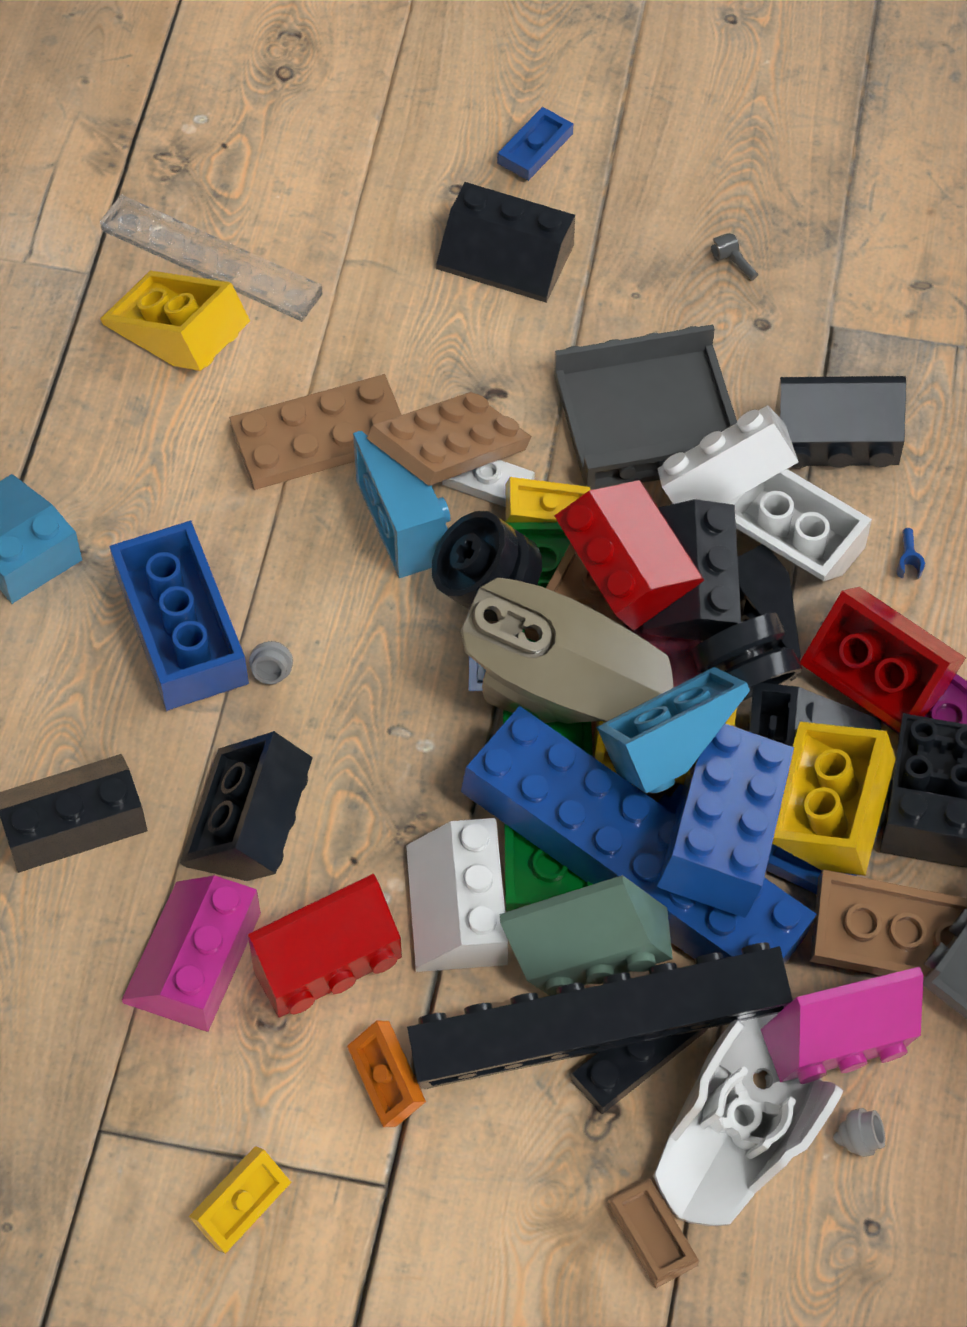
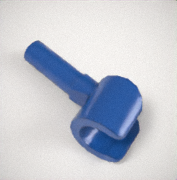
M905 528L903 530L904 551L897 567V575L903 578L905 565H913L917 569V579L922 576L925 561L922 555L914 549L913 529Z

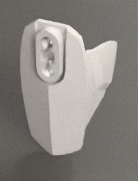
M777 1014L741 1022L738 1020L732 1021L711 1049L701 1068L700 1075L680 1111L654 1173V1179L660 1194L669 1209L679 1220L706 1226L730 1225L757 1191L779 1173L794 1156L807 1150L843 1093L840 1087L832 1082L822 1081L821 1078L806 1084H800L798 1078L780 1082L760 1030ZM762 1070L767 1072L765 1076V1089L758 1088L753 1081V1075L760 1073Z

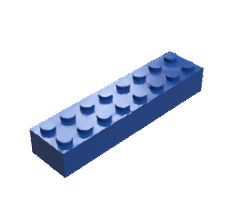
M521 706L515 710L466 766L461 793L559 863L566 866L584 881L596 884L621 875L629 879L667 907L671 943L694 959L710 953H723L724 958L742 954L741 949L743 947L767 942L770 948L780 946L785 965L805 939L817 915L765 877L763 886L746 918L658 888L657 884L676 815Z

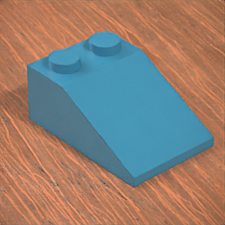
M354 432L356 482L398 577L403 578L432 568V559L437 544L448 529L446 522L451 521L445 499L443 497L437 498L432 486L425 484L367 439L368 435L364 432Z
M11 474L0 481V590L10 603L13 604L82 561V556L75 530L49 501Z
M713 667L598 726L597 729L616 773L645 793H658L674 785L675 778L688 772L749 693L750 689L747 682Z

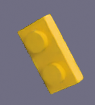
M510 477L505 484L506 522H557L554 515L588 492L590 487Z
M255 1146L188 1217L218 1251L226 1254L292 1182L264 1149Z

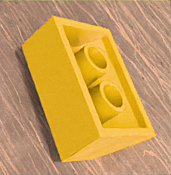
M799 722L772 844L820 870L824 869L865 876L896 761L888 733L883 730Z

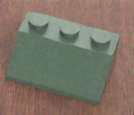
M623 875L499 914L500 924L526 980L549 996L556 995V989L563 985L572 983H584V986L588 984L599 985L603 984L602 979L609 975L631 971L646 972L658 963L673 959L667 907Z

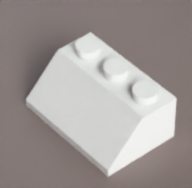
M767 405L760 410H751L738 419L736 424L722 432L715 431L708 434L699 445L685 453L679 452L670 456L657 469L662 488L673 504L693 499L728 503L797 464L798 459L786 425Z
M788 469L726 503L735 505V520L738 530L822 581L843 576L865 549L872 520Z
M496 818L450 821L406 845L416 972L508 965V939L500 924L499 915L505 913Z

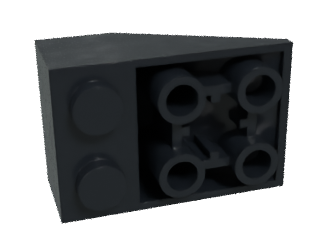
M759 683L753 686L748 732L793 747L799 722L881 730L880 719L803 688L770 683Z
M903 713L880 852L967 868V724Z

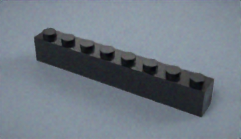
M767 942L756 943L743 947L741 949L742 954L724 958L723 953H710L695 958L696 964L677 968L676 963H664L649 968V975L631 978L630 973H618L604 977L602 979L603 985L585 988L584 983H572L558 987L556 989L557 994L538 998L537 993H526L510 998L511 1004L492 1008L491 1003H479L464 1008V1015L447 1018L446 1013H433L418 1018V1025L407 1027L417 1083L422 1088L429 1089L727 1025L734 1020L741 1022L778 1014L793 1001L780 946L770 948Z

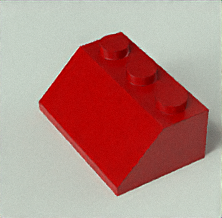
M640 480L589 490L554 515L614 614L633 631L705 581Z
M859 586L841 591L800 660V664L900 732L903 713L924 717L945 693L966 657Z
M374 873L248 934L254 974L278 1018L288 1013L293 1015L302 1013L309 1009L315 1000L331 992L333 994L342 993L351 988L357 979L372 972L375 974L385 972L393 967L398 959L402 958L401 937Z

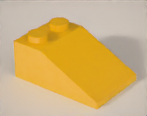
M152 270L100 318L104 326L172 366L198 371L209 366L213 362L214 357L228 343L234 341L238 337L239 332L250 322L231 282Z

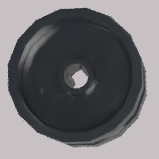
M474 511L457 520L447 529L437 544L432 559V579L436 588L468 610L471 608L478 589L496 578L512 579L538 585L542 573V555L537 544L489 511ZM484 610L485 620L498 621V616L493 610Z
M775 612L733 625L704 640L689 652L698 673H704L715 667L747 682L750 691L743 701L752 698L753 686L759 683L780 685L803 670L794 649L782 647L768 651L780 644L787 634L779 615Z

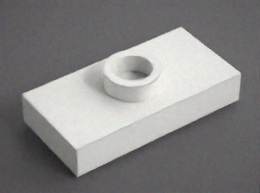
M497 460L444 480L442 485L506 507L505 484L508 479L516 477L535 480V472L502 460Z

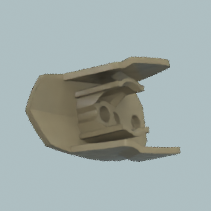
M496 578L478 589L460 631L465 653L486 669L482 685L485 701L511 713H514L521 706L544 723L607 722L674 688L673 674L668 655L601 613L541 586L518 580ZM484 610H493L498 616V622L494 624L488 623L484 619ZM533 628L536 630L539 640L537 642L527 640L525 633L522 632L523 629Z

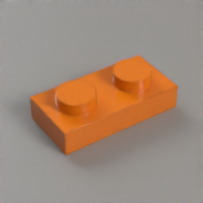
M376 1020L347 1045L383 1127L398 1126L426 1103L389 1021Z

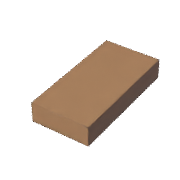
M650 1178L608 1200L607 1206L655 1288L698 1266L699 1259Z

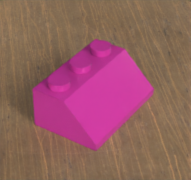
M215 875L177 881L122 998L123 1004L209 1032L248 944V934L253 932L261 914L257 889Z
M916 967L796 997L760 1029L780 1082L798 1078L800 1084H806L826 1076V1070L839 1067L841 1073H848L867 1065L868 1059L879 1057L881 1063H886L908 1053L906 1047L921 1036L923 973L921 968Z

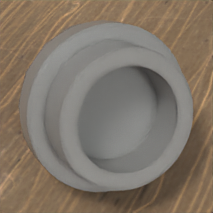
M267 641L257 645L252 650L249 664L257 680L265 684H277L290 674L293 666V657L288 648L280 642Z
M864 1108L854 1109L847 1114L846 1121L839 1125L838 1132L834 1134L833 1139L837 1144L846 1147L852 1153L862 1157L872 1156L877 1149L885 1147V1131L881 1117L876 1110L867 1112Z

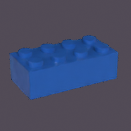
M191 520L109 546L115 575L166 711L249 684L245 655Z
M726 723L722 726L686 774L657 884L658 888L746 918L763 886L794 747Z

